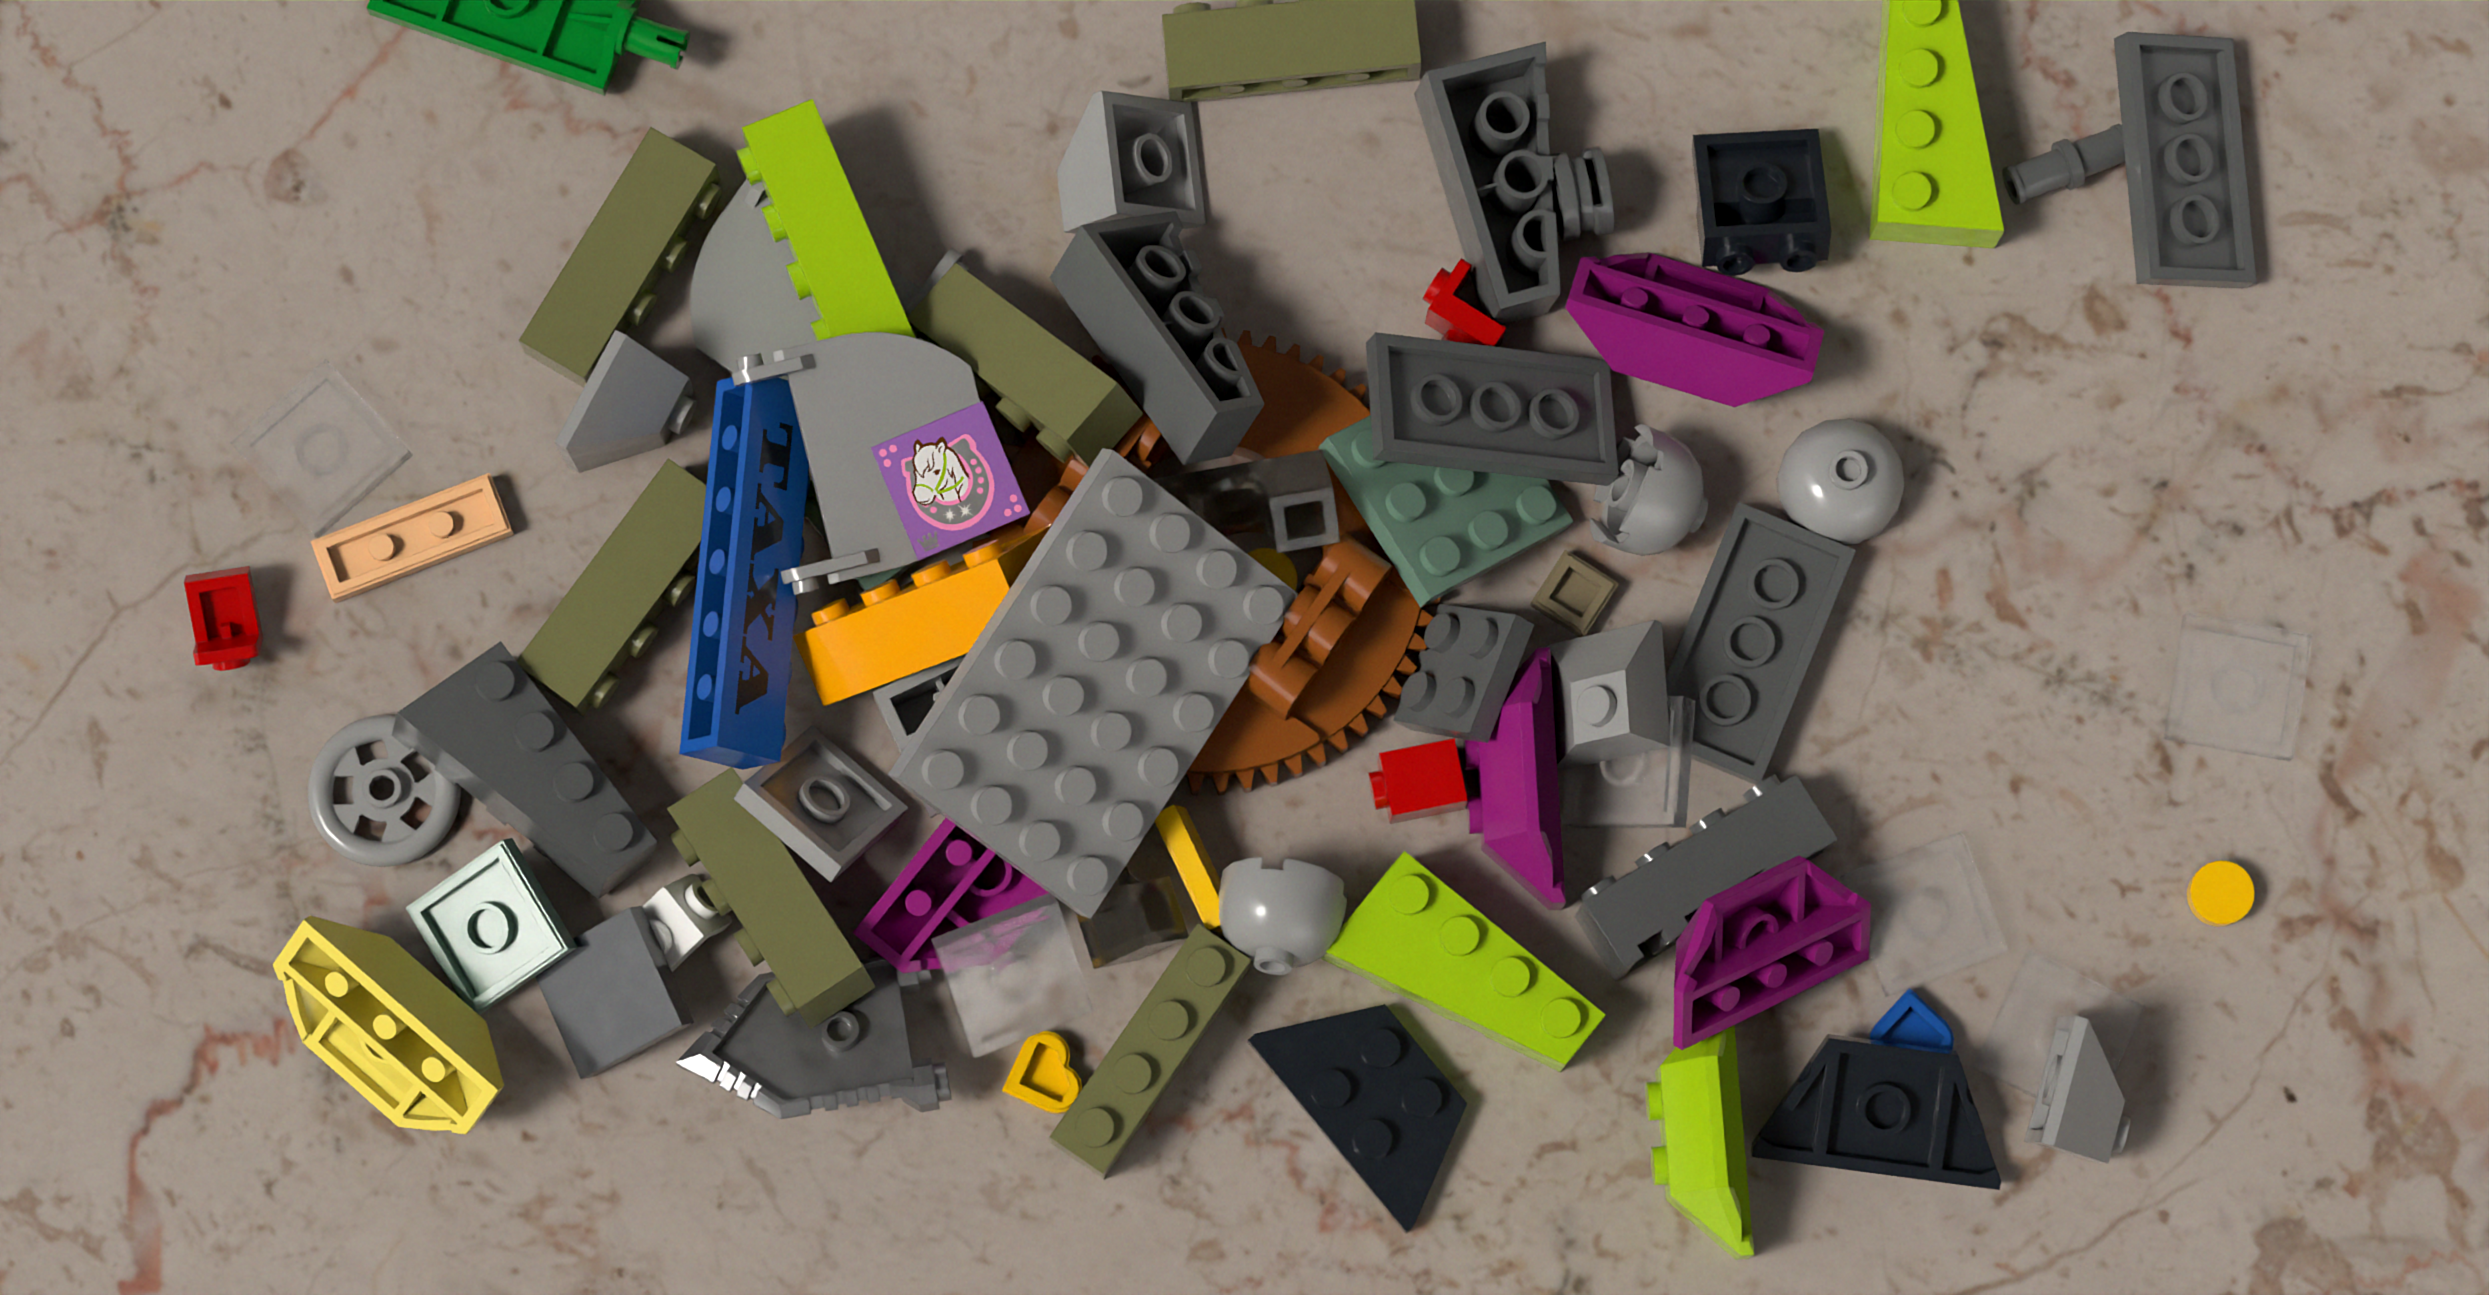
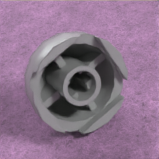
M1850 418L1825 420L1801 432L1785 451L1776 478L1777 493L1779 491L1780 502L1789 523L1845 546H1848V544H1859L1867 539L1870 540L1878 536L1897 514L1905 490L1902 460L1891 440L1874 426Z
M1639 424L1634 427L1641 434L1636 441L1623 437L1616 446L1619 476L1609 486L1597 485L1593 501L1598 503L1606 501L1602 512L1601 522L1590 518V530L1595 541L1623 552L1646 556L1660 554L1678 544L1688 531L1691 533L1697 531L1705 519L1708 510V499L1703 496L1704 477L1698 458L1690 448L1669 434L1650 426Z
M1263 857L1247 858L1233 862L1222 872L1219 891L1220 927L1224 938L1233 948L1254 962V967L1259 971L1274 975L1288 974L1292 971V968L1309 965L1327 954L1326 951L1335 941L1345 921L1348 892L1343 894L1344 882L1339 876L1322 867L1284 858L1283 870L1262 869Z

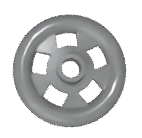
M396 715L366 717L340 729L320 750L309 776L308 803L317 830L335 851L352 861L369 866L389 867L402 865L418 859L431 851L450 830L458 813L461 800V786L458 783L453 785L435 770V765L427 759L426 761L431 767L432 773L419 782L415 781L410 770L402 762L415 753L416 750L413 748L409 750L392 736ZM383 740L388 754L387 758L375 759L364 766L361 765L357 749L367 743ZM335 777H354L352 783V798L354 802L352 804L334 803L333 788ZM380 779H390L394 782V793L387 800H376L373 797V786ZM416 798H420L430 805L432 810L424 823L414 830L404 823L401 818L411 810ZM362 816L375 822L387 823L381 841L369 840L356 834Z

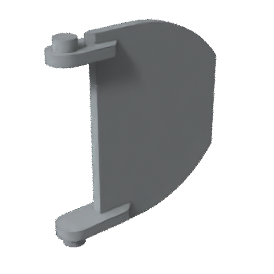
M747 179L708 233L695 265L690 293L691 326L697 350L731 374L739 371L736 361L738 358L761 353L765 365L774 362L772 355L774 351L815 342L816 339L810 322L820 319L811 297L799 300L793 288L785 265L794 262L795 259L786 239L775 243L769 232L761 208L771 203L762 182L750 186ZM951 248L921 288L884 264L906 317L955 263L969 272L970 269L961 263L964 257L963 254ZM912 328V331H913V333H914V335H915V338L918 339L920 336H919L918 333ZM787 375L779 377L788 380Z
M882 332L841 335L772 352L774 362L765 365L761 353L736 359L739 371L732 373L735 387L787 375L832 559L781 571L783 584L792 583L794 595L818 590V576L827 575L829 584L892 570L918 561L871 447L980 402L971 366L949 351L929 342L905 335Z

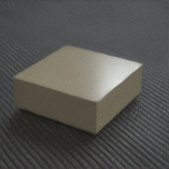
M1564 550L1531 601L1530 606L1576 636L1584 637L1597 620L1619 583L1572 553Z

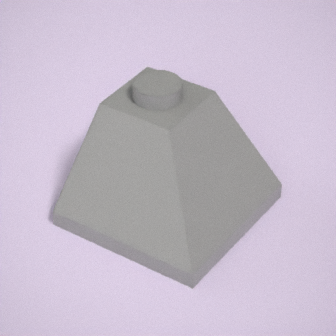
M1103 90L1093 93L1057 169L1064 232L1076 234L1083 224L1170 211L1177 212L1183 229L1206 225L1191 103Z
M615 330L555 441L568 468L581 473L666 445L672 432L681 435L688 426L697 406V400L691 398L694 389L690 378L627 335Z
M1652 620L1546 645V647H1550L1558 770L1562 771L1671 747L1661 622Z
M2076 1015L2058 1017L2024 1142L2097 1163L2108 1164L2111 1152L2120 1154L2127 1139L2130 1117L2122 1115L2125 1099L2089 1019Z

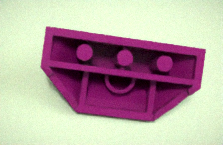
M1649 252L1619 254L1600 260L1595 256L1581 257L1565 307L1613 371L1732 407H1737L1811 382L1825 332L1814 322L1808 323L1797 309L1768 288Z
M1550 647L1537 648L1516 671L1488 743L1463 739L1465 771L1477 770L1478 795L1467 796V819L1469 834L1481 835V850L1548 910H1562L1566 903L1551 652Z
M945 818L852 933L902 973L996 962L1051 894Z
M1800 855L1705 899L1676 941L1673 1045L1684 1050L1868 960L1871 903L1852 892L1838 880Z

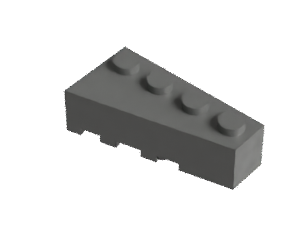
M1546 41L1426 71L1414 93L1465 259L1472 264L1470 275L1482 313L1500 325L1546 314L1561 293L1556 213H1553L1552 182L1554 180L1553 157L1550 156L1548 121L1550 119L1549 93H1546L1545 66L1547 64Z
M1170 211L1083 224L1078 229L1049 278L1183 465L1231 456L1263 408L1264 401L1237 343L1225 339L1219 324L1224 314L1217 299L1206 297L1197 277L1203 269L1195 251L1186 250L1182 246L1178 235L1182 231L1183 225L1177 212Z
M501 641L396 713L392 736L409 750L411 748L415 749L434 764L435 770L453 785L458 783L487 806V812L502 824L506 825L508 823L534 844V849L597 899H600L650 863L657 840Z
M1775 774L1768 777L1743 794L1748 802L1744 806L1727 816L1722 808L1713 811L1689 827L1693 834L1692 837L1673 848L1670 847L1667 841L1660 844L1635 861L1638 869L1618 881L1611 875L1580 895L1583 902L1575 915V919L1615 982L1676 945L1677 939L1705 899L1798 855L1811 861L1835 844L1838 840L1797 775L1780 783Z

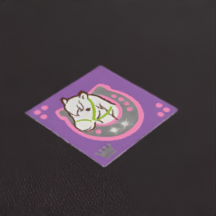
M983 401L871 447L918 561L1030 514Z

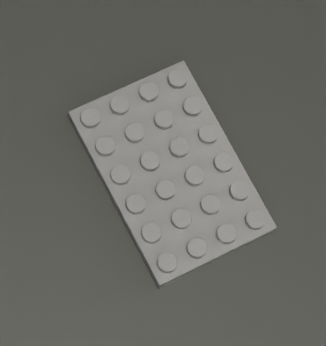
M1102 448L899 756L888 776L1076 913L1091 919L1250 675L1249 663L1263 644H1268L1272 641L1284 622L1283 616L1299 594L1117 452Z

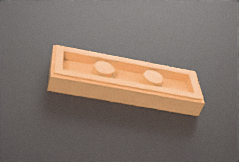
M487 473L310 542L331 598L335 603L513 536L514 532L493 477L490 473Z

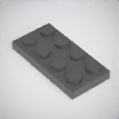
M2126 32L2114 38L2137 284L2242 289L2257 283L2233 38Z
M1375 332L1366 342L1373 460L1609 486L1619 476L1610 366L1605 360Z
M1741 502L1737 503L1665 676L1671 746L1667 747V749L1754 785L1762 781L1856 552L1855 549Z

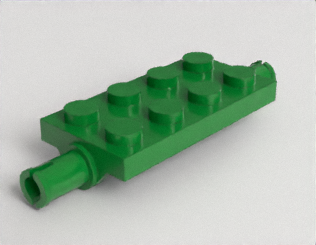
M369 0L367 5L369 14L377 18L604 96L608 90L620 55L623 56L626 51L661 62L678 70L684 59L683 56H680V52L686 53L690 40V31L679 30L639 16L638 8L641 0Z

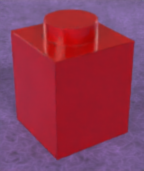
M1455 738L1381 752L1377 760L1379 770L1368 772L1375 810L1387 808L1390 824L1465 810L1468 799Z

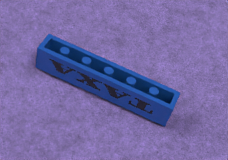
M732 377L717 381L679 752L681 755L741 770L781 761V751L786 739L784 720L787 689L793 670L790 660L793 627L799 608L797 595H794L792 583L783 584L781 571L796 568L800 565L805 546L802 536L805 503L811 484L808 474L809 463L789 382L779 377L736 387Z

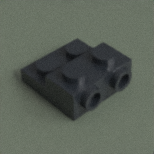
M1819 129L1693 135L1692 157L1697 192L1696 219L1702 267L1717 266L1718 271L1722 274L1737 276L1749 272L1755 264L1780 263L1784 270L1798 273L1812 269L1818 261H1828L1832 230Z

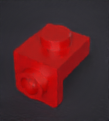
M1461 258L1452 272L1442 267L1432 280L1422 299L1430 304L1425 324L1444 335L1441 340L1500 347L1506 328L1457 298L1469 279L1472 264Z
M250 566L186 575L184 587L196 643L193 650L195 665L212 664V668L217 671L233 670L248 665L251 662L250 658L259 656L264 639Z

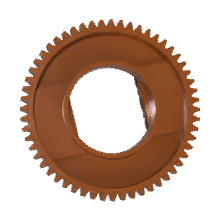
M1221 328V331L1225 339H1227L1225 329ZM1243 330L1237 345L1264 401V406L1233 454L1248 458L1270 469L1286 481L1298 494L1308 509L1317 529L1322 559L1302 582L1297 592L1299 595L1283 616L1284 622L1272 641L1268 644H1263L1249 663L1250 675L1183 776L1187 777L1191 794L1196 796L1199 795L1205 778L1212 779L1218 796L1225 795L1229 778L1236 776L1244 793L1251 792L1253 776L1257 772L1261 773L1270 787L1277 786L1278 767L1284 765L1291 775L1297 779L1302 777L1301 757L1306 755L1314 764L1321 768L1326 764L1323 747L1325 744L1330 745L1341 754L1345 753L1348 750L1344 734L1346 729L1364 738L1368 734L1369 729L1362 714L1366 713L1382 720L1386 716L1387 709L1379 695L1399 700L1402 687L1393 675L1410 677L1417 669L1405 655V652L1406 654H1420V652L1426 650L1427 646L1424 640L1414 632V629L1415 631H1426L1428 624L1434 617L1421 608L1436 606L1440 603V598L1423 607L1419 606L1318 448L1328 436L1371 415L1370 406L1365 407L1362 404L1367 387L1361 383L1347 391L1343 388L1346 377L1344 369L1339 368L1330 376H1326L1322 373L1324 357L1318 354L1308 364L1299 361L1300 345L1295 343L1285 354L1276 352V337L1271 335L1268 336L1262 347L1253 346L1251 333L1248 330ZM1099 355L1091 357L1092 364L1115 380L1143 412L1142 416L1112 450L1148 476L1157 463L1177 455L1170 448L1168 442L1142 406L1137 402L1112 364L1108 365ZM1032 425L1025 432L1020 431L1014 426L1015 434L1021 440L1023 446L1003 443L1002 448L1011 465L1030 514L985 532L990 537L973 541L972 549L997 539L1000 545L1053 524L1089 468L1073 456L1065 463L1058 460L1038 442L1036 436L1040 431Z

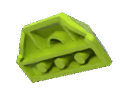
M1735 1025L1684 1050L1675 1047L1655 1071L1656 1082L1645 1083V1097L1648 1121L1659 1120L1661 1146L1651 1147V1171L1654 1186L1665 1185L1666 1201L1735 1260H1742L1754 1256Z

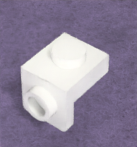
M689 874L663 886L643 905V909L672 972L707 938L722 932L732 923L728 913L721 917L701 886L704 882L695 874Z

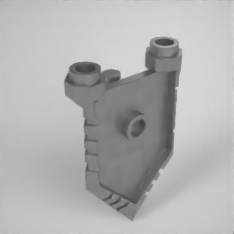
M878 953L869 954V958L860 960L876 987L811 1030L798 1011L786 1017L766 986V984L776 978L774 973L759 974L737 996L739 1002L737 1004L731 1003L724 1010L726 1016L724 1018L718 1017L711 1024L712 1032L705 1031L676 1062V1065L680 1068L692 1072L713 1084L718 1081L720 1087L730 1093L733 1090L736 1091V1096L745 1101L753 1100V1105L781 1120L809 1115L811 1110L825 1107V1111L838 1109L840 1104H847V1107L858 1106L859 1101L868 1100L869 1103L880 1102L881 1097L890 1095L892 1099L902 1098L904 1103L921 1113L940 1109L939 1102L952 1100L946 1063L933 1064L931 1057L912 1060L901 994L920 991V984L932 982L930 969L902 973Z

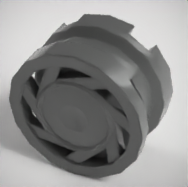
M1599 146L1584 148L1580 156L1569 157L1565 152L1550 154L1553 157V172H1555L1552 182L1554 213H1556L1557 227L1562 241L1577 240L1581 232L1594 231L1597 236L1613 234V201L1608 171L1601 148Z

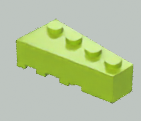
M1882 0L1869 240L1994 249L2004 233V226L1958 0Z
M1405 851L1343 924L1335 941L1326 951L1327 954L1321 958L1341 969L1344 968L1368 979L1371 983L1387 991L1397 993L1429 1008L1430 1011L1448 1020H1454L1484 1034L1485 1037L1559 1072L1567 1065L1606 1015Z

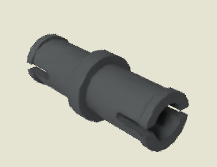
M2113 125L2110 129L2072 143L2068 139H2062L2053 143L2049 152L2017 165L2003 168V181L2011 200L2016 205H2019L2030 198L2063 186L2073 190L2083 186L2086 177L2125 163L2122 125Z

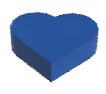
M1910 988L1873 1026L1868 1035L1870 1040L1952 1050L1954 1044L1953 1032L1947 1022Z

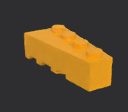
M1052 524L1000 545L998 539L985 543L963 554V561L950 566L947 559L928 565L911 574L913 581L902 586L898 585L896 579L883 582L862 592L860 595L863 602L849 607L846 599L842 598L811 612L810 615L814 624L795 634L793 639L823 706L968 653Z

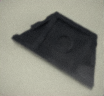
M1385 1004L1264 1031L1250 1037L1247 1043L1403 1232L1406 1234L1414 1227L1467 1106V1102Z
M1827 1034L1760 1130L1751 1146V1156L1755 1158L2000 1190L2001 1179L1957 1051Z

